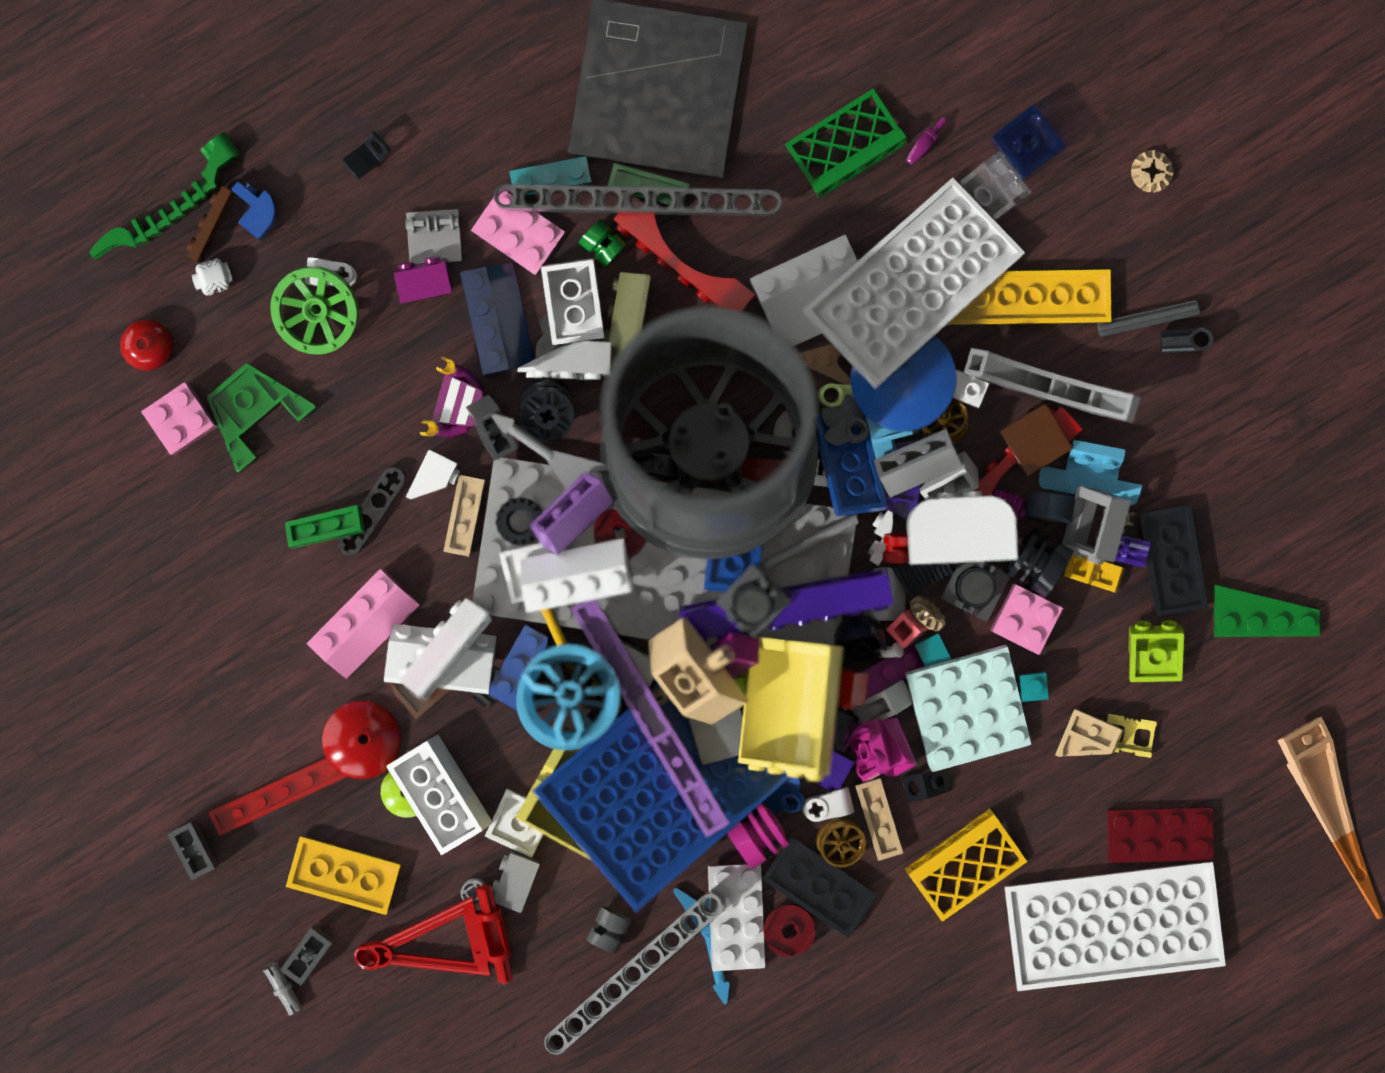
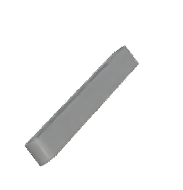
M711 891L700 898L548 1033L544 1041L547 1051L555 1055L560 1054L577 1041L718 916L725 908L724 896L719 892ZM707 898L717 900L718 909L716 911L707 908ZM688 915H694L698 918L699 925L697 928H692L687 924ZM669 932H674L679 936L680 941L678 945L669 943L667 938ZM650 949L659 952V962L650 960L648 957ZM634 966L640 970V979H634L630 976V967ZM611 984H618L622 991L620 996H614L611 993ZM592 1001L601 1003V1013H595L591 1009ZM573 1018H579L582 1021V1030H577L572 1026ZM553 1035H560L563 1038V1047H558L553 1043Z

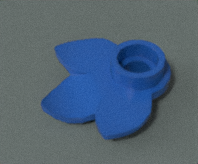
M791 776L762 803L771 809L773 813L783 810L788 813L800 811L804 806L805 797L799 790L801 784L799 777ZM792 796L796 799V801L791 802L788 799V797Z

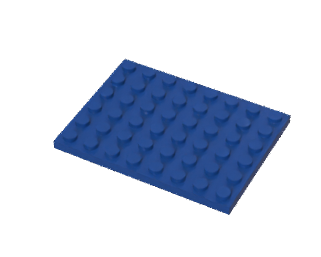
M657 683L650 690L653 693L654 690L659 689L661 686L659 683ZM672 700L660 706L703 776L705 783L729 821V825L706 838L629 708L616 718L602 735L587 743L532 790L535 796L636 912L791 777L787 776L786 770H784V774L768 773L767 767H764V771L748 769L749 764L738 763L739 756L701 766L687 717L683 716Z

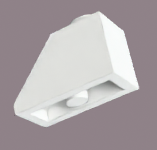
M428 450L406 497L415 499L447 488L449 483L454 485L460 474V470L457 469L459 464L434 451Z
M965 451L958 454L962 467L925 482L920 488V493L926 500L937 499V494L955 493V498H959L964 495V492H971L979 488L978 468Z
M901 680L865 700V705H854V709L851 710L854 715L860 717V725L877 718L885 720L898 714L913 703L904 681Z

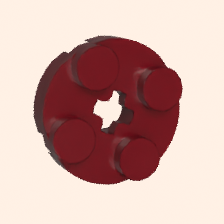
M616 509L603 512L594 525L595 544L619 540L615 538L616 535L613 531L615 529L619 531L621 528H624L625 535L627 536L620 539L625 541L628 560H630L642 550L646 539L637 534L623 520Z
M795 904L779 905L765 919L763 926L764 938L769 948L776 954L783 957H793L806 952L811 947L815 939L814 920L809 912L801 906ZM790 923L794 924V930L797 933L785 937V931L782 929L783 926H789Z

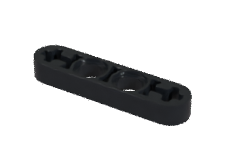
M390 467L382 473L360 506L362 515L371 517L372 525L365 532L361 533L365 534L363 540L360 536L357 537L354 542L357 545L356 549L351 548L347 551L345 549L346 543H344L345 539H351L354 535L341 537L338 541V547L343 554L352 556L361 551L405 484L406 476L401 469ZM398 472L397 478L400 480V483L392 484L389 490L394 491L391 496L386 490L380 489L379 486L382 483L386 487L389 483L387 475ZM376 493H382L386 497V504L382 508H376L372 504V497Z

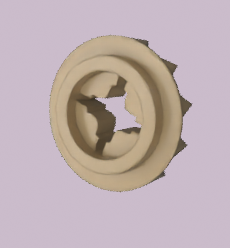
M1156 150L1143 152L1132 164V179L1136 186L1143 191H1161L1169 185L1172 179V162L1165 154ZM1154 160L1155 168L1163 171V173L1156 174L1151 182L1150 174L1141 171V169L1150 168Z
M917 595L910 601L912 614L921 625L934 631H940L946 625L944 615L940 613V609L934 603H931L928 598Z

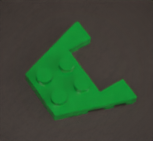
M248 363L207 396L218 427L225 440L227 450L233 460L235 470L238 473L257 459L256 455L240 436L280 402L297 422L303 420L317 408L312 402Z

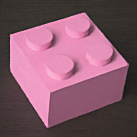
M186 382L141 411L170 455H177L218 427L191 385Z
M1013 584L990 631L1040 655L1063 608Z

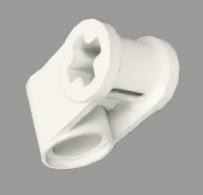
M308 258L307 266L324 267L337 274L343 273L345 269V272L349 273V277L344 278L348 284L353 286L356 282L357 273L355 269L346 263L318 258ZM306 277L305 283L317 286L318 278ZM327 281L326 287H328V286L335 287L334 285H332L330 282Z
M842 787L840 790L834 789L824 794L810 797L805 800L802 807L804 815L814 822L842 817L855 812L848 787ZM814 802L822 807V809L818 810L817 816L808 811V809L812 808V803Z

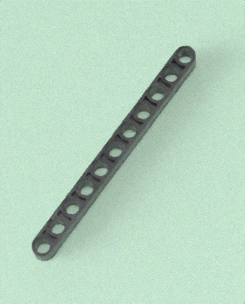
M505 184L499 186L494 192V201L504 211L771 217L778 214L782 204L780 195L772 190ZM505 191L513 193L512 202L502 204L499 201L501 193ZM530 192H537L540 195V200L535 205L526 203V196ZM561 192L566 195L565 203L559 206L553 204V195ZM583 193H589L593 197L591 204L588 206H582L578 203V198ZM611 193L619 197L618 204L612 207L604 203L605 197ZM635 194H641L646 200L643 206L634 207L630 202L631 198ZM689 195L695 196L698 199L697 206L687 208L683 204L685 197ZM659 196H670L672 199L670 206L666 208L660 207L657 204ZM742 196L749 198L751 201L750 207L744 210L736 205V200ZM712 197H722L725 201L723 207L720 209L711 207L709 202ZM766 197H773L777 201V206L773 210H767L763 207L762 201Z

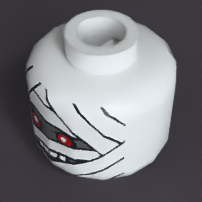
M218 258L197 264L195 268L196 274L192 275L196 290L201 289L207 296L228 290L229 283L232 282L227 262L222 263Z

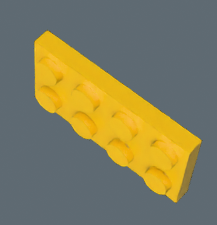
M300 836L286 887L387 915L401 864Z

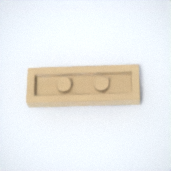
M459 475L443 552L470 557L485 480Z
M881 778L855 785L878 861L903 854Z

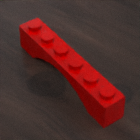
M635 196L631 198L630 202L634 207L644 205ZM618 213L613 219L617 223L615 227L617 231L626 238L629 234L637 240L635 245L646 254L651 251L658 258L655 262L666 271L672 268L678 273L675 278L686 287L690 284L698 290L696 295L708 304L712 301L718 308L743 312L755 297L754 293L735 278L709 276L681 262L662 239L654 214Z
M1052 406L1049 409L1068 442L1083 430L1062 406L1057 409ZM1009 446L1003 451L1006 456L1002 460L997 462L994 459L983 469L986 474L978 480L979 488L971 492H981V497H991L1000 478L1011 466L1018 462Z

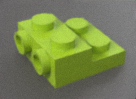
M1166 620L1161 625H1151L1148 621H1138L1135 623V626H1129L1130 682L1182 681L1184 649L1182 625H1177L1175 621Z

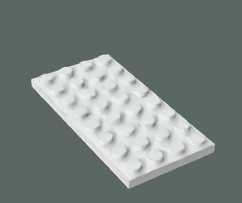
M951 178L803 310V314L876 389L1016 263L1025 252L954 178Z
M1212 861L1004 886L1017 991L1226 966Z

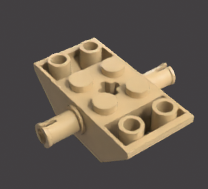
M685 616L648 641L651 674L661 686L659 689L654 690L653 694L656 699L663 696V698L658 700L660 705H664L667 701L672 700L683 716L712 725L749 701L723 667L735 658L733 651L725 655L731 648L724 645L712 653Z

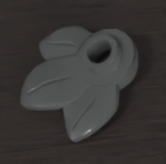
M846 395L842 408L826 407L821 410L823 422L830 428L824 435V439L833 445H843L848 441L851 443H861L867 438L869 426L863 419L864 414L854 397ZM851 427H857L860 433L854 435L851 432Z

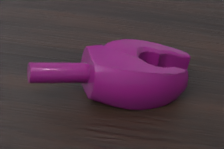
M944 117L938 121L932 130L928 128L915 143L906 159L909 164H913L921 159L939 137L937 133L947 122Z

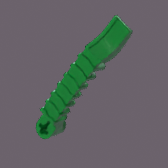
M226 132L220 133L200 149L208 163L205 170L201 172L205 180L200 183L197 179L191 183L196 194L192 196L188 189L181 192L180 194L186 202L182 205L179 204L177 199L169 202L174 210L170 215L165 207L158 210L162 218L159 223H157L152 214L144 217L150 227L147 231H145L138 217L131 220L130 222L138 234L136 238L130 231L119 227L110 230L100 238L89 252L92 258L95 257L97 260L119 246L138 248L142 244L150 243L152 238L162 235L166 228L173 227L177 220L185 218L187 216L186 213L191 209H196L198 203L208 199V195L212 191L220 189L217 184L221 169L241 154Z

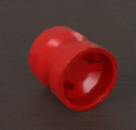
M884 534L883 543L886 547L882 553V561L888 563H908V553L906 552L908 546L907 534Z

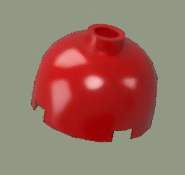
M149 319L137 320L130 324L123 332L120 341L121 354L125 361L133 368L146 372L157 370L168 362L174 347L173 339L168 329L159 322Z

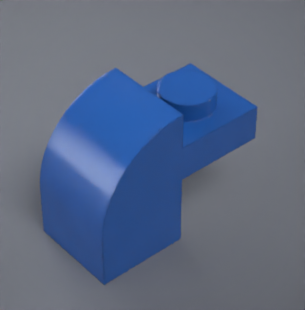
M237 182L231 190L251 206L238 223L262 241L273 228L277 219L275 200L265 190L258 198L256 195L259 192L248 182L244 186Z

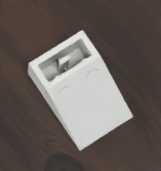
M583 341L567 343L519 367L518 372H526V377L529 378L551 377L552 379L600 380L601 375L609 374L611 342Z

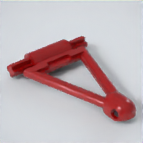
M487 884L476 887L480 910L476 909L474 897L471 896L383 940L363 943L357 947L354 954L356 963L366 970L396 965L492 976L489 963L491 962L494 963L498 983L508 984V981H513L509 963L512 953L501 907L495 904L492 887ZM463 915L474 961L393 952V949Z

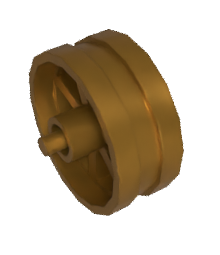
M953 398L944 414L933 422L936 423L930 429L927 427L922 428L924 437H929L938 430L946 429L948 433L951 430L954 431V433L949 434L954 445L960 442L968 430V415L965 406L959 400ZM953 410L960 413L959 415L951 416ZM964 420V423L961 427H958L957 425L953 424L954 422Z
M848 817L829 819L822 824L817 832V848L826 862L834 867L853 865L860 860L865 852V835L856 822ZM844 827L842 832L835 830L837 828ZM850 827L857 830V833L847 836ZM831 832H833L832 838H827V836ZM858 839V843L856 846H853L849 843L851 841ZM824 844L833 845L829 850L824 852ZM839 850V857H831Z

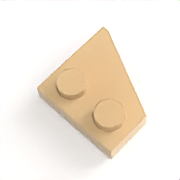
M1074 709L1055 755L1062 757L1114 754L1124 730L1081 710Z

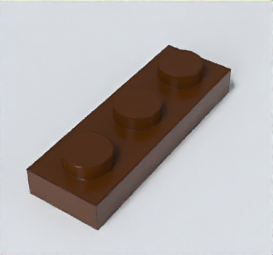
M221 187L220 191L216 190L210 200V204L213 206L209 214L205 213L202 216L198 228L201 230L197 238L193 237L187 247L189 252L188 258L199 263L202 262L235 194L234 192L224 187Z

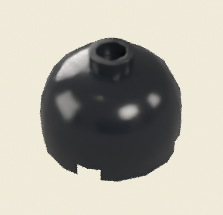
M864 614L846 618L839 623L834 633V646L843 647V660L847 656L852 657L853 662L870 661L881 656L879 651L883 649L886 651L887 649L885 632L882 625L876 619Z

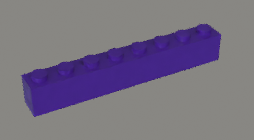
M888 568L781 587L780 589L791 598V602L765 628L769 627V630H779L784 628L785 624L790 623L800 626L809 624L812 619L821 618L822 621H828L837 618L839 614L847 613L848 616H856L862 614L863 610L873 608L874 611L886 610L889 608V605H894ZM716 600L683 605L679 608L680 619L685 616L704 642L707 641V638L717 637L720 640L730 633L743 632L744 635H750L746 630H740L735 621L731 622L728 619L726 612L716 603Z

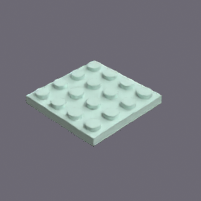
M1006 645L905 672L928 767L932 772L1031 745L1010 654Z

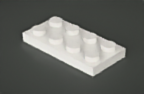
M748 864L708 866L709 892L716 891L721 893L726 902L723 911L710 922L712 970L727 971L765 968L761 864L753 870ZM709 898V909L712 911L718 909V902L714 898Z

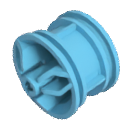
M577 645L552 647L537 655L524 670L516 697L518 715L526 731L539 743L557 750L580 749L602 735L613 722L619 706V685L610 665L596 652ZM560 665H575L571 681L565 683ZM582 668L585 669L586 672L584 673V675L579 679L578 683L576 684V681H577V678H578V676H579V674H580L581 669H582ZM544 674L558 691H554L551 687L535 685V683ZM591 676L599 684L598 687L587 688L585 691L580 689ZM532 694L555 698L533 701ZM602 695V702L581 699ZM554 705L555 709L542 721L535 710ZM577 705H582V708L600 711L598 718L592 723ZM560 712L554 727H549L548 725L556 717L557 713ZM570 713L575 732L560 731L565 714Z

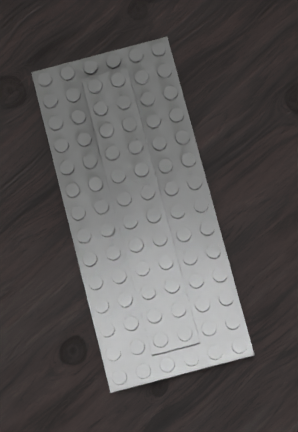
M499 458L493 462L472 603L484 610L488 615L547 624L541 610L526 612L524 601L512 604L499 555L501 552L540 543V541L536 538L533 542L525 545H513L507 542L497 531L496 518L501 506L510 499L526 498L532 500L540 507L543 513L559 498L566 489L550 465L507 458ZM600 472L588 473V474H590L591 476H593V477L599 479L600 481H602V483H603V485H604V487H605V484H604V481H603V477H602V473H600ZM652 481L660 487L669 484L666 482ZM695 487L690 492V498L697 499L732 497L731 492ZM612 503L605 511H610L616 508ZM805 504L798 516L781 534L762 546L761 562L853 514L835 516L834 508ZM523 511L514 512L510 517L512 529L517 532L527 530L530 526L529 515ZM598 517L564 550L594 545V525ZM856 525L768 571H765L760 563V570L779 588L847 576L849 574ZM621 528L619 531L616 529L613 531L616 539L627 536L625 535L624 528ZM646 540L642 550L628 560L634 591L597 598L596 601L617 635L651 639L680 620V606L716 600L724 592L704 590L707 559L673 554ZM581 602L552 607L559 626L582 629L571 611V608ZM842 614L828 621H822L821 618L812 619L811 623L806 625L785 624V627L779 630H769V627L764 628L756 637L834 645V633L839 623H841ZM717 637L707 638L705 643L709 647L719 640Z

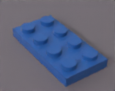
M822 414L815 415L814 428L835 516L884 511L887 508V503L874 463L875 455L870 435L868 434L867 438L861 443H851L848 441L843 445H833L824 439L825 433L830 428L823 422ZM851 427V432L854 435L860 433L857 427Z

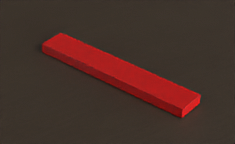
M324 758L208 813L218 835L221 836L347 776L336 771L327 758Z

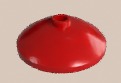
M354 701L338 708L327 720L322 735L323 751L328 762L339 773L354 779H368L385 772L388 769L386 766L397 758L401 744L400 730L394 717L384 707L369 701ZM361 734L366 735L368 738L367 743L364 745L358 741V737Z

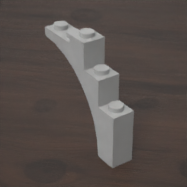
M971 348L964 373L1006 389L1063 404L1085 413L1102 417L1106 416L1131 423L1134 421L1141 398L1061 376Z

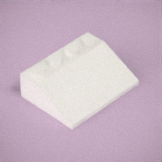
M846 235L750 278V283L770 326L786 338L792 346H796L822 334L803 314V310L858 261Z
M465 599L463 603L459 600L449 612L452 614L450 619L446 623L444 621L440 622L433 631V634L436 635L430 643L425 641L416 652L419 656L413 664L408 662L399 673L402 676L399 681L425 702L492 621L484 610L468 599Z

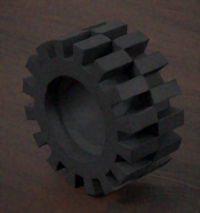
M526 498L510 499L497 512V531L504 540L513 545L529 544L537 538L532 528L529 526L527 530L517 532L510 526V517L516 511H523L529 515L531 525L542 514V511L532 500Z

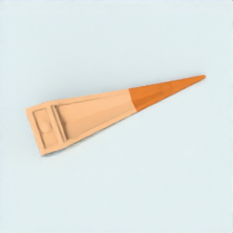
M1318 717L1280 738L1278 742L1288 761L1286 765L1374 915L1376 918L1381 919L1383 914L1370 881L1350 816L1334 742L1323 718Z

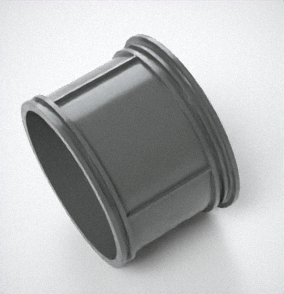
M695 308L670 314L651 323L637 333L619 353L611 367L604 387L602 400L604 428L600 444V462L608 466V470L601 471L607 492L613 500L614 507L623 520L637 534L643 536L653 545L673 554L698 559H720L745 554L765 545L781 534L794 521L807 502L813 488L818 464V444L814 428V389L803 360L790 342L770 325L748 314L723 308ZM702 365L725 367L722 377L708 400L704 399L686 372L688 367ZM736 371H743L757 378V380L767 385L774 394L772 400L749 426L743 423L741 418L732 411L728 404L718 405ZM674 373L696 406L684 411L674 424L667 429L642 405L640 397L655 382L668 374ZM784 404L792 419L796 438L791 439L758 433L779 407ZM632 410L659 437L622 445V433L630 411ZM757 446L793 452L783 467L763 484L743 477L742 463L746 458L749 447ZM663 449L668 450L678 466L677 480L660 487L646 478L633 465L629 457ZM701 480H720L731 491L732 497L697 499L690 498V492Z

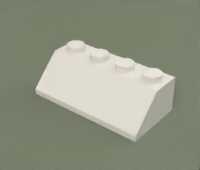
M624 539L564 550L559 555L549 553L520 559L521 588L526 612L634 591Z
M392 624L384 682L402 684L399 681L402 678L399 673L408 662L413 664L419 657L416 652L425 641L430 643L436 636L433 634L434 628ZM480 634L438 688L489 694L495 662L497 636Z
M438 734L386 766L441 855L483 831L493 823Z

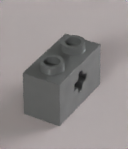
M489 394L466 406L484 447L495 461L518 449L512 435L508 432L504 434L492 418L493 413L502 415Z
M196 820L167 834L191 881L219 866Z
M314 924L280 971L299 985H302L335 939Z

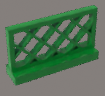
M871 89L793 138L785 146L812 186L818 199L905 146L907 138L875 90ZM870 98H873L877 104L875 115L861 112L862 104ZM880 110L885 117L879 116ZM845 114L855 115L853 129L839 126L840 117ZM859 117L874 119L871 132L857 130ZM877 120L888 122L893 130L886 135L876 134ZM823 128L833 129L831 143L816 140L818 131ZM837 130L852 133L849 146L834 144ZM855 134L870 137L868 146L864 149L854 148ZM800 142L812 143L809 157L798 155L793 147ZM815 144L830 147L827 160L812 158ZM833 148L848 151L846 160L841 163L830 161ZM802 160L807 161V166L804 165ZM811 162L825 165L824 174L816 179H813L809 173Z

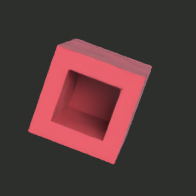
M911 609L903 612L886 630L904 649L916 643L929 629L921 625L913 616Z

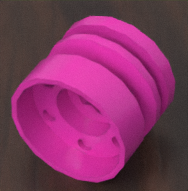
M763 803L756 807L759 814L755 816L751 811L747 815L749 819L747 822L741 820L727 832L733 844L752 870L766 861L763 851L764 847L767 846L776 854L778 850L773 841L777 839L783 848L789 845L781 823L772 810Z

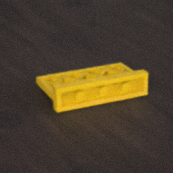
M988 809L910 864L905 870L943 922L1024 865L1027 860L991 809ZM998 828L1002 834L1000 845L986 843L988 834ZM1005 840H1006L1007 843L1010 845V847L1004 846V845H1005ZM971 846L981 847L979 860L965 858L966 850ZM985 848L999 850L997 863L983 861ZM1003 850L1014 852L1019 858L1011 865L1001 864ZM949 861L960 862L958 874H945V864ZM964 863L978 865L975 878L962 876ZM982 865L996 867L994 877L990 880L980 879ZM928 876L938 877L936 890L925 889L921 881ZM943 878L956 880L954 893L940 891ZM960 882H974L973 892L968 895L958 894ZM929 894L935 895L934 900L931 898ZM939 895L953 897L952 906L942 913L938 907Z

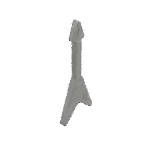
M495 413L492 414V418L504 434L510 433L547 459L548 464L566 490L584 472L592 473L608 470V466L605 463L551 450L515 425L513 418Z

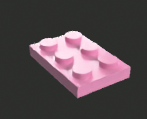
M505 191L501 193L499 201L502 204H509L514 196ZM494 198L471 229L476 235L534 275H537L542 265L565 234L563 230L537 212L504 211L500 209Z

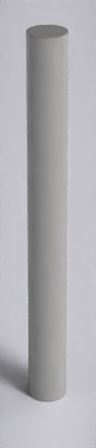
M853 514L762 561L761 565L765 571H768L855 526L859 522Z

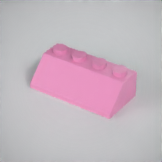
M382 568L307 644L328 665L348 679L390 636L392 624L401 625L420 604Z

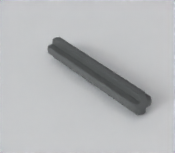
M1193 300L1111 319V322L1097 323V329L1100 337L1197 316L1200 314V307L1198 302Z

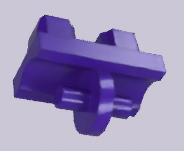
M1122 535L1115 561L1145 568L1151 542Z

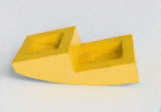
M1072 555L1064 573L1065 577L1117 593L1124 572L1123 567L1104 561L1103 564H1097L1088 561V556L1083 558Z

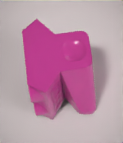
M877 718L857 726L850 747L856 755V771L862 781L869 782L881 774L885 776H898L916 766L915 758L898 718L885 720Z

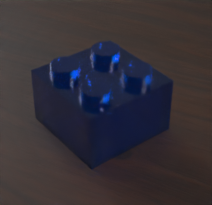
M1032 105L990 138L992 144L1021 181L1066 147L1035 105Z

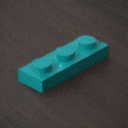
M586 156L509 171L513 185L578 186L592 183ZM530 192L527 195L536 194L537 192Z

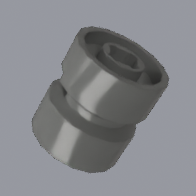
M601 906L596 917L598 924L592 926L586 940L598 948L616 954L622 943L620 936L621 934H626L632 920L613 909Z

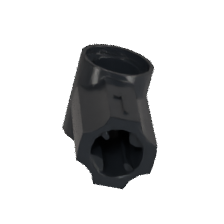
M1206 328L1160 331L1162 354L1205 351L1212 346L1214 339L1210 330ZM1198 332H1203L1207 335L1208 342L1204 347H1198L1194 343V336Z

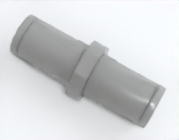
M278 962L266 967L263 972L274 989L275 997H279L288 1015L294 1014V1011L298 1012L301 1010L303 1005L292 989L293 984L291 981H287L283 972L280 971Z

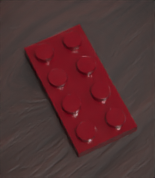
M1212 807L1107 810L1109 863L1214 860Z

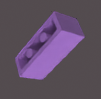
M584 472L530 527L543 547L559 555L613 503V500L602 481Z

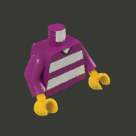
M441 357V359L447 362V366L444 369L438 367L436 369L445 374L432 421H421V423L428 424L429 429L426 433L420 432L422 436L435 435L451 438L465 434L471 427H475L466 406L483 398L485 392L481 390V382L470 370L455 364L451 359Z

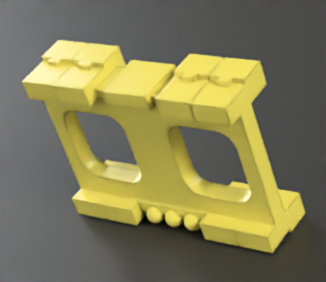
M1108 714V723L1121 725L1125 728L1123 741L1118 743L1115 752L1119 753V750L1130 753L1134 752L1136 756L1151 758L1157 722L1145 719L1139 721L1138 719L1125 718V716ZM1137 729L1150 731L1148 746L1144 747L1134 744L1135 731Z

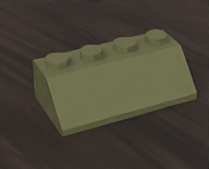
M620 272L619 278L614 277L612 293H616L615 304L610 303L607 319H612L611 329H605V338L603 342H611L610 370L626 344L643 330L652 280L650 275Z

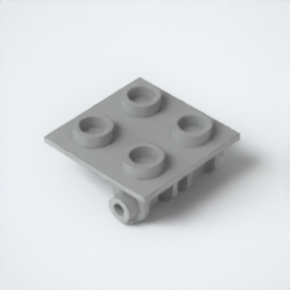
M458 209L406 213L409 261H414V265L425 263V258L439 256L440 259L446 258L447 262L462 261Z

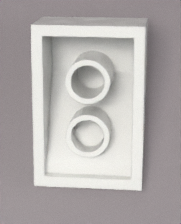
M594 258L542 265L541 271L552 345L605 338Z

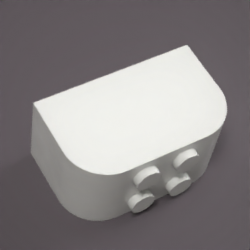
M964 492V498H955V493L937 494V499L924 500L915 505L908 515L906 531L908 536L907 553L909 564L1017 559L1015 515L1011 507L999 498L981 497V492Z

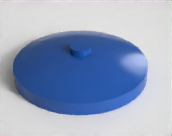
M933 336L876 389L852 365V393L863 414L878 426L897 432L919 430L938 420L949 407L956 389L955 365L945 345L937 337Z

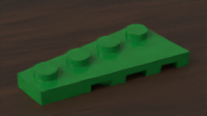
M1213 584L1214 637L1320 636V610Z

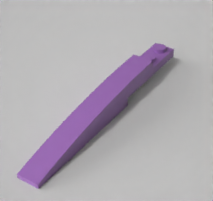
M596 599L583 601L571 608L572 613L595 652L605 659L614 671L620 694L649 743L656 751L706 838L729 825V821L705 783L703 776Z

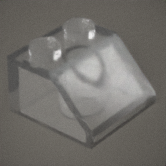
M1000 151L959 182L962 188L994 221L1031 194V191Z

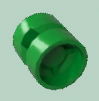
M601 218L581 238L579 244L589 253L594 252L595 259L606 268L620 255L628 243L619 234H612V228ZM605 241L609 245L607 248L601 246Z

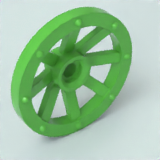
M319 266L298 268L278 283L272 295L271 317L278 334L287 344L301 352L314 355L333 352L351 338L357 327L359 306L356 295L348 282L330 269ZM302 278H318L316 295ZM327 281L334 285L340 293L326 298ZM294 283L307 300L284 296L290 284ZM345 300L348 316L332 309L331 306ZM282 304L302 308V312L285 321L282 313ZM315 304L320 306L321 311L315 308ZM328 317L346 325L341 335L337 338ZM306 319L309 323L304 338L301 339L289 328ZM320 322L328 342L311 343L317 324Z

